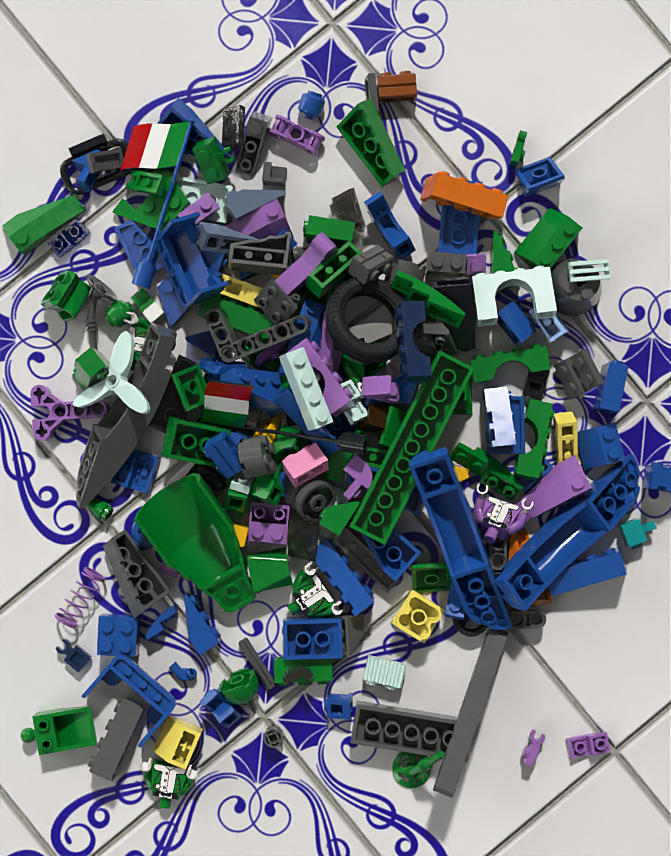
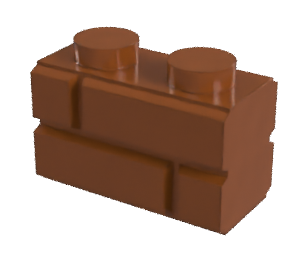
M401 71L398 75H392L391 72L381 73V76H377L378 102L416 100V74L411 73V71Z

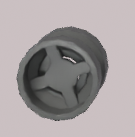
M271 725L265 730L264 742L268 747L276 748L281 745L284 736L282 728L278 725Z

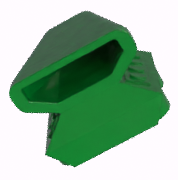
M70 270L61 272L52 283L50 290L43 297L41 305L45 309H56L58 316L65 322L74 320L85 302L91 287L80 280L76 273Z
M286 547L247 556L254 594L293 585Z

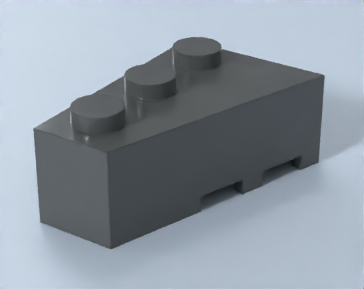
M291 232L278 236L271 235L258 240L251 239L231 243L228 259L229 269L281 275L289 266L292 241Z

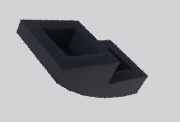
M550 370L536 373L528 371L522 395L541 401Z

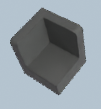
M264 162L263 185L286 187L287 168L272 166V162Z

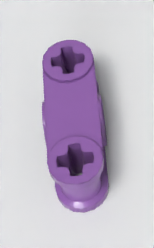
M281 115L275 116V123L272 129L268 130L271 136L303 149L311 155H318L317 150L321 142L325 140L323 135L302 127ZM300 132L302 135L300 138L294 139L292 134Z

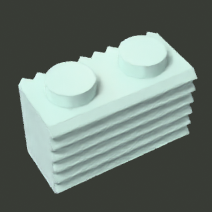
M368 655L363 680H367L366 683L369 685L377 686L379 683L384 684L387 689L396 690V688L402 687L406 663Z

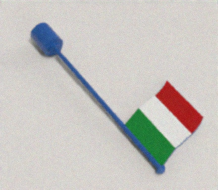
M190 118L189 122L176 124L147 123L134 126L120 171L133 168L164 169L176 167L147 260L143 259L142 262L138 261L131 283L146 289H150L157 268L153 266L154 262L151 261L190 132L193 123H196L193 118Z

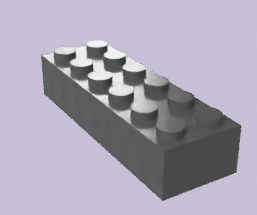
M356 700L350 740L353 744L432 756L440 750L445 754L457 717Z

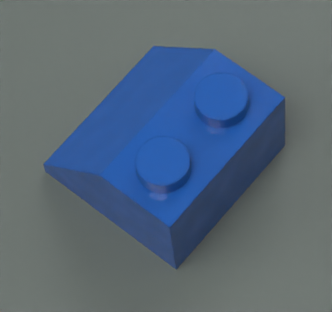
M512 301L497 313V323L517 347L537 330L535 322L530 317L527 319L523 314L524 309L518 302L515 304Z
M616 422L577 432L578 450L583 469L625 460Z

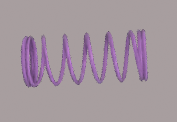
M84 567L85 573L81 572V574L93 581L98 589L88 587L78 581L76 583L84 587L93 598L82 596L70 590V592L80 597L87 604V607L77 605L65 599L66 602L76 607L82 615L71 614L62 608L59 609L68 614L72 619L61 613H55L56 615H54L59 622L70 628H76L78 625L74 617H83V612L78 607L88 608L89 605L85 599H94V595L90 590H100L99 585L94 580L99 582H105L106 580L103 575L89 567Z

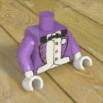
M479 483L477 485L479 495L475 500L474 515L476 522L480 525V531L485 533L484 540L488 543H495L496 538L505 540L509 535H513L523 529L529 516L528 511L534 509V502L532 501L530 507H525L528 499H523V510L521 511L522 507L486 496L485 499L484 495L488 492V486L486 485L485 492H480Z

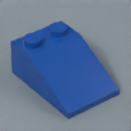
M284 618V660L343 658L341 618Z

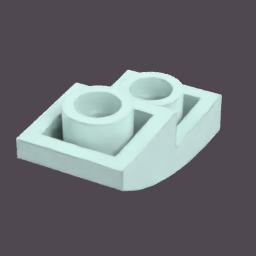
M243 471L236 473L229 489L249 494L254 478L248 479Z

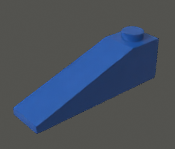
M393 528L385 545L361 533L380 568L395 582L421 554L395 528Z

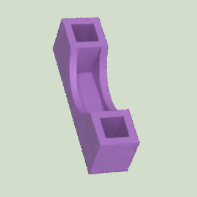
M305 338L288 353L304 347L312 369L320 371L324 377L325 390L323 397L330 414L337 417L355 404L352 400L354 395L348 387L344 388L340 383L343 381L336 371L333 373L330 369L332 364L327 357L320 355L319 351L321 349L318 344Z

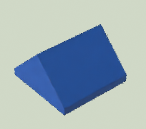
M551 157L515 170L525 198L560 185L565 179L564 174Z

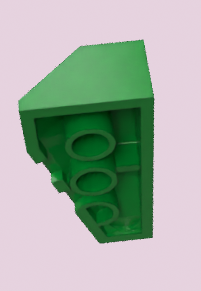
M71 195L19 213L3 224L2 227L20 253L27 256L86 210L75 195Z

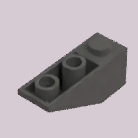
M255 111L250 115L236 171L254 176L273 117Z

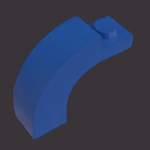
M380 191L364 201L372 222L398 259L402 260L416 251L410 237L393 216L384 195Z

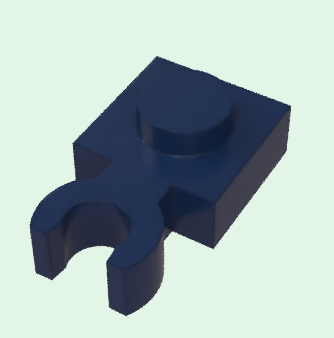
M64 638L62 642L66 644V648L62 649L57 646L55 649L58 653L67 655L64 661L79 672L92 656L78 644L74 648L71 647V642Z

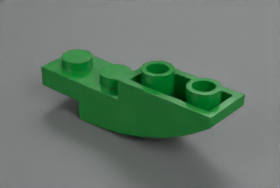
M459 442L449 455L452 461L466 469H470L471 472L481 477L480 482L487 485L508 499L513 500L523 490V486L507 468L479 447L473 450Z

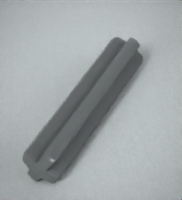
M248 638L240 640L238 643L265 687L268 690L275 687L276 683H274L273 677Z

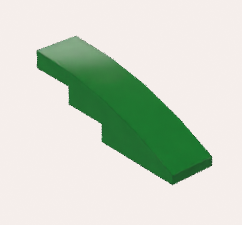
M397 270L390 288L408 295L406 301H424L427 316L459 328L465 312L434 288L415 277Z

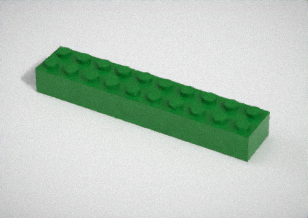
M440 350L437 352L431 364V378L427 382H422L349 527L384 545L386 544L416 485L409 468V462L422 451L427 450L429 453L434 450L475 369L474 367Z

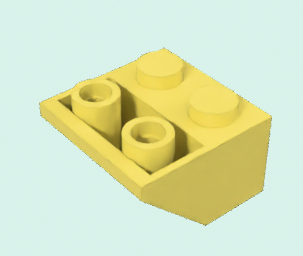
M168 715L152 751L168 763L186 770L203 729Z

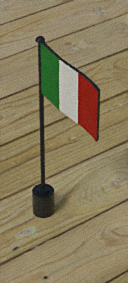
M209 380L207 383L204 411L202 417L197 420L199 423L334 442L340 447L341 452L365 455L367 452L368 435L343 432L342 435H339L338 439L245 426L249 414L250 395L254 385Z

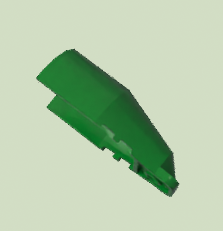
M193 473L172 482L156 493L139 509L134 521L166 565L171 569L177 570L186 580L189 579L196 584L197 588L217 601L225 612H235L255 599L256 594L253 592L252 582L247 573L233 521L200 474Z

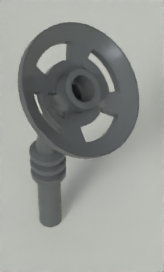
M87 274L86 279L93 290L90 295L87 320H85L88 323L86 324V327H88L86 331L89 333L90 347L98 350L96 337L98 328H96L97 323H95L97 322V319H95L97 299L103 297L110 301H117L118 298L105 283L97 277Z

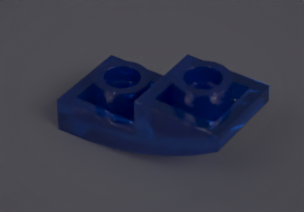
M76 218L63 231H59L47 244L61 258L91 232L79 218Z

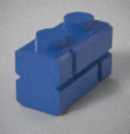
M225 430L206 442L203 448L205 456L213 460L217 471L220 474H224L227 479L245 469L244 463L240 464L238 446Z

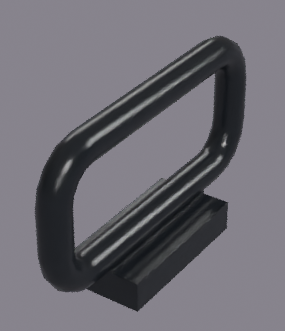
M103 133L68 148L72 157L63 161L60 166V175L67 190L75 195L87 193L82 187L73 186L67 169L74 164V159L96 149L102 152L116 146H121L126 153L128 142L120 138L108 141ZM135 168L119 170L96 180L92 190L131 174V171Z

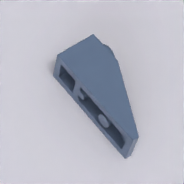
M234 189L225 194L226 198H224L223 203L231 219L235 221L251 211L283 197L286 192L285 190L247 189L237 192Z
M200 222L198 226L200 235L196 242L201 250L229 254L231 243L258 239L218 224Z

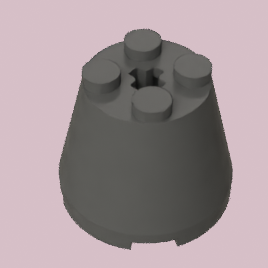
M566 259L550 269L557 312L562 315L578 316L584 314L597 304L601 296V280L570 283L568 263L584 261L581 259ZM589 265V266H576V267H573V270H574V269H587V268H594V267H593L592 265ZM599 272L574 274V277L598 276Z

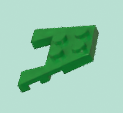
M169 168L151 169L154 173L168 178L162 196L149 194L138 209H135L122 198L112 212L118 216L157 229L173 177V173ZM175 181L160 231L165 228L170 220L178 218L177 215L191 204L177 181Z

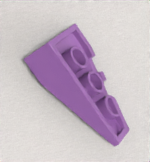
M574 455L558 463L516 506L522 507V511L523 499H528L525 507H530L532 501L534 502V509L528 511L527 522L593 489Z

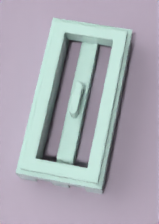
M609 259L569 262L570 283L611 279L609 275ZM604 264V267L573 270V267ZM604 272L605 274L598 276L574 277V274Z

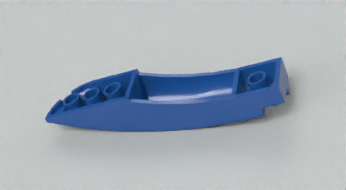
M443 447L429 453L427 450L420 452L410 460L409 468L428 512L452 581L466 614L478 625L480 623L488 626L489 629L504 630L513 628L505 601L501 597V590L494 581L496 576L447 448Z
M632 453L628 454L625 460L617 462L590 484L593 489L592 491L569 501L502 567L503 572L494 581L503 592L501 597L509 605L518 610L526 611L569 564L605 533L610 532L633 506L640 491V486H638L640 471Z

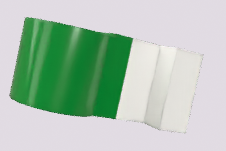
M143 288L131 296V299L150 323L156 324L166 315Z

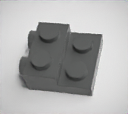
M587 348L554 365L555 375L561 379L564 385V392L571 400L605 383Z

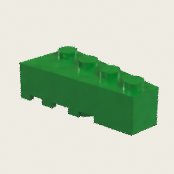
M370 98L358 103L336 127L380 186L384 187L394 182L406 170L372 99Z

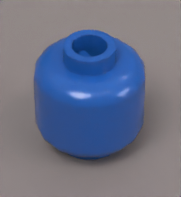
M310 90L302 94L298 105V110L303 113L302 117L313 120L314 117L318 118L321 116L325 105L322 94Z

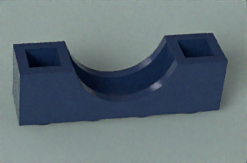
M401 301L398 307L395 308V319L398 320L396 336L400 338L398 355L402 359L400 375L403 376L404 383L427 382L432 376L430 357L422 354L413 342V331L421 327L426 320L424 301Z

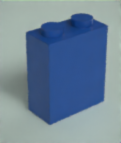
M612 360V362L602 365L600 375L605 383L597 386L592 410L609 414L619 412L629 366L623 365L624 362Z

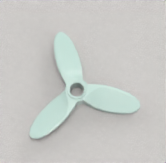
M125 331L118 337L110 358L109 374L107 377L77 396L73 402L74 406L78 408L87 407L116 393L131 409L141 414L150 412L149 402L145 396L127 380L134 355V338L131 333Z

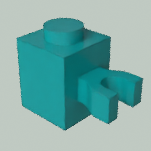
M638 518L617 525L625 546L632 547V549L643 546L642 542L648 541L645 532L657 529L654 521L641 524Z

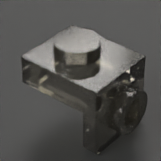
M304 664L297 668L292 666L284 671L285 675H283L282 679L286 685L304 676L309 686L313 684L312 678H314V675L309 667L305 668Z

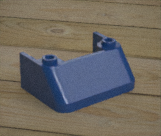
M199 212L170 220L156 238L157 248L184 308L192 307L221 293L229 285L228 281L222 282L217 276H210L196 244L200 230L194 222L200 216Z
M124 654L117 655L81 696L83 698L87 697L101 680L110 686H115L123 680L150 703L151 706L148 708L146 716L154 726L137 745L140 748L176 706L175 697L130 657Z

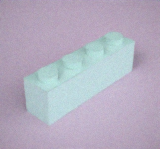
M304 347L279 356L308 431L333 422Z

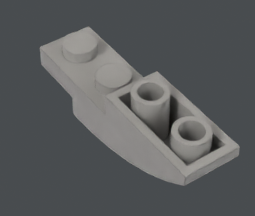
M368 323L349 327V330L355 337L366 343L379 344L384 338L388 337L389 340L392 335L393 324Z

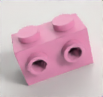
M316 443L305 446L301 451L294 455H288L282 461L283 471L295 488L329 470L328 459Z

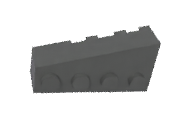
M126 529L103 545V549L133 618H136L171 592Z

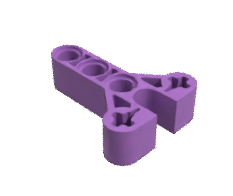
M324 232L318 234L304 254L282 273L275 282L288 296L295 294L306 284L308 275L338 250L337 246Z
M35 385L30 393L32 407H48L50 410L47 418L32 420L33 435L38 440H50L54 436V432L67 420L103 418L110 409L107 402L100 400L95 404L84 407L85 412L82 415H78L77 407L73 405L74 401L63 402L54 396L46 386ZM44 391L45 395L39 397L38 393ZM101 403L104 406V411L98 414L95 409ZM63 406L66 412L64 416L60 417L57 412ZM43 429L47 430V433L44 435L40 434V431Z

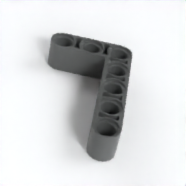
M212 308L205 314V320L220 357L225 362H233L308 331L312 324L311 319L307 315H298L237 340L228 315L223 308ZM214 311L219 314L218 322L213 319ZM298 319H302L305 322L304 329H300L297 326ZM281 326L287 329L286 336L280 334ZM221 330L226 331V333H227V338H226V340L221 338V336H220V331H221ZM264 333L269 336V343L263 342L262 335ZM246 341L251 342V350L245 348ZM228 348L234 350V357L228 355Z
M506 539L502 540L499 547H494L492 543L487 542V554L495 576L503 572L502 567L507 563ZM495 556L502 558V563L499 566H494L492 563ZM505 601L513 628L510 629H538L546 624V616L537 609H527L526 611L508 609V603ZM516 614H520L522 617L518 624H514L512 621L513 616ZM540 614V622L534 624L532 622L533 615Z

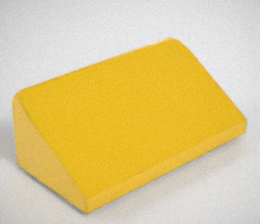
M234 523L239 545L243 547L249 529L245 525Z

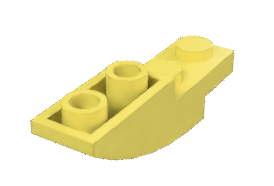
M224 274L220 277L222 282H229V285L220 294L259 307L254 299L263 288Z

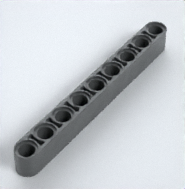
M489 628L487 630L441 763L433 791L450 798L455 793L508 636L506 631Z

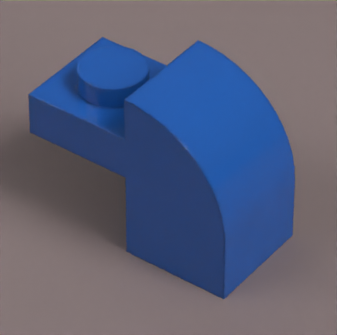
M219 688L208 691L200 700L202 706L211 711L218 722L226 728L232 726L243 716L235 704H231L225 699Z

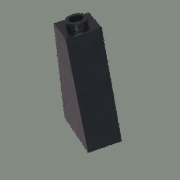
M472 277L433 280L434 289L465 312L459 328L447 324L457 350L469 351L476 349Z

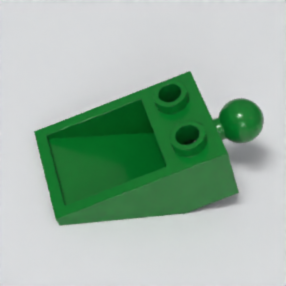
M91 706L37 712L32 717L34 729L25 728L20 734V738L24 743H31L36 738L39 755L98 744ZM42 722H46V724H47V727H46V728H43V723H42Z

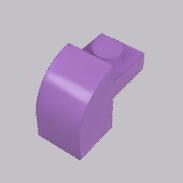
M355 454L343 469L355 478L343 494L349 500L351 497L355 499L362 491L359 488L361 485L368 489L372 482V472L369 465Z

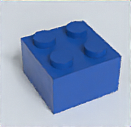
M103 613L99 615L97 655L117 656L124 654L136 657L139 654L141 615H138L136 618L127 614Z

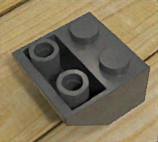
M426 315L423 325L413 331V338L420 352L431 355L437 354L440 350L448 355H458L449 330L441 321Z

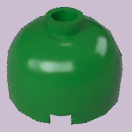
M249 668L239 669L231 673V678L227 681L225 678L222 680L219 689L225 699L231 704L248 705L259 691V681L253 669L252 671Z

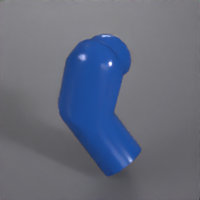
M176 661L169 667L171 672L180 681H192L197 676V671L194 668L182 669Z

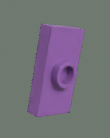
M290 338L274 344L258 354L255 360L256 366L260 368L271 359L274 361L282 354L281 352L287 348Z

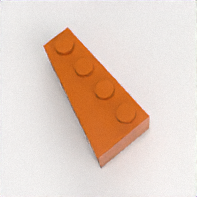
M439 171L425 178L420 201L435 200L436 205H454L455 210L469 211L470 209L474 215L494 220L504 216L509 195L503 194V191L500 189L492 188L491 190L485 188V185L482 183L472 184L467 182L468 179L454 178L444 171Z

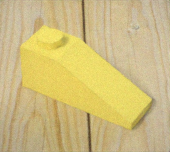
M573 412L555 413L553 426L557 464L574 455L578 460L577 420Z

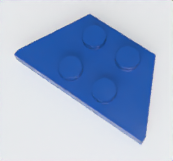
M207 268L210 276L215 275L217 278H220L223 275L221 272ZM168 275L157 288L168 323L171 327H174L192 307L184 308Z

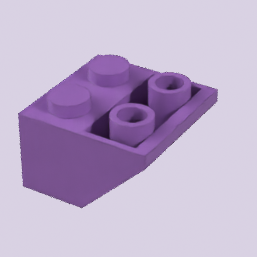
M251 502L247 541L287 544L290 506L279 504L273 506L268 503Z

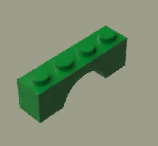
M542 344L531 345V349L523 350V347L511 349L512 353L504 354V351L493 352V356L485 357V354L473 356L474 360H470V364L475 368L472 373L474 384L493 381L496 370L507 362L521 363L530 373L550 370L547 346L542 347Z
M529 399L527 402L524 422L532 428L535 435V443L531 451L519 454L516 457L514 477L536 481L539 476L542 477L544 465H541L542 458L546 457L548 449L545 446L546 439H549L551 428H548L549 421H552L554 417L552 403Z
M285 424L280 429V431L305 434L302 430ZM277 434L274 441L276 454L273 455V459L277 464V472L256 477L249 494L259 501L277 506L285 490L279 478L281 468L283 467L282 461L288 455H294L301 451L307 445L309 439Z

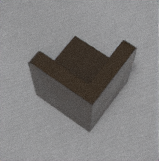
M375 403L368 404L367 418L359 423V430L375 435L383 431L386 427L387 407Z

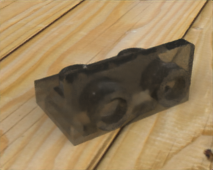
M242 105L223 108V147H231V149L236 150L238 146L244 143L245 107Z

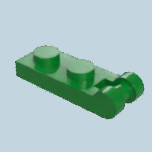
M132 170L130 182H127L125 188L133 192L137 191L162 196L168 178L159 174Z

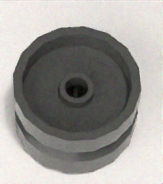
M318 475L296 488L290 482L286 490V500L302 518L313 522L321 519L319 516L324 508L328 509L335 504L336 493Z

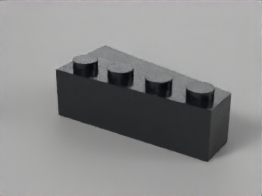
M179 354L171 374L197 365V363ZM171 376L161 402L148 425L163 433H166L169 416L186 420L187 415Z

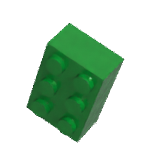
M169 416L161 455L166 458L216 467L213 460L205 456L203 448L209 439L217 436V434L224 430L230 436L231 430Z

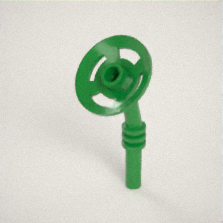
M441 750L430 757L400 752L393 761V775L396 781L404 787H419L428 780L433 764L444 758L445 754ZM408 755L409 758L405 759L401 763V766H399L398 763L400 762V760ZM415 755L419 756L422 760L419 762L414 760ZM403 772L404 776L409 779L408 783L403 781L398 773ZM423 773H425L424 777L420 781L415 783V781L418 780Z

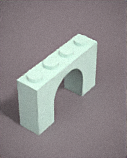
M537 266L528 270L519 268L512 272L497 271L494 274L479 273L472 276L477 327L497 324L498 315L495 297L500 290L509 286L521 287L530 294L536 320L554 318L557 308L550 267Z

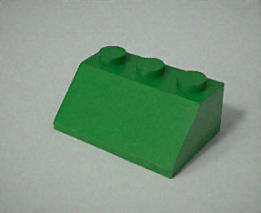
M549 208L514 253L533 268L537 266L551 268L583 227L569 216Z

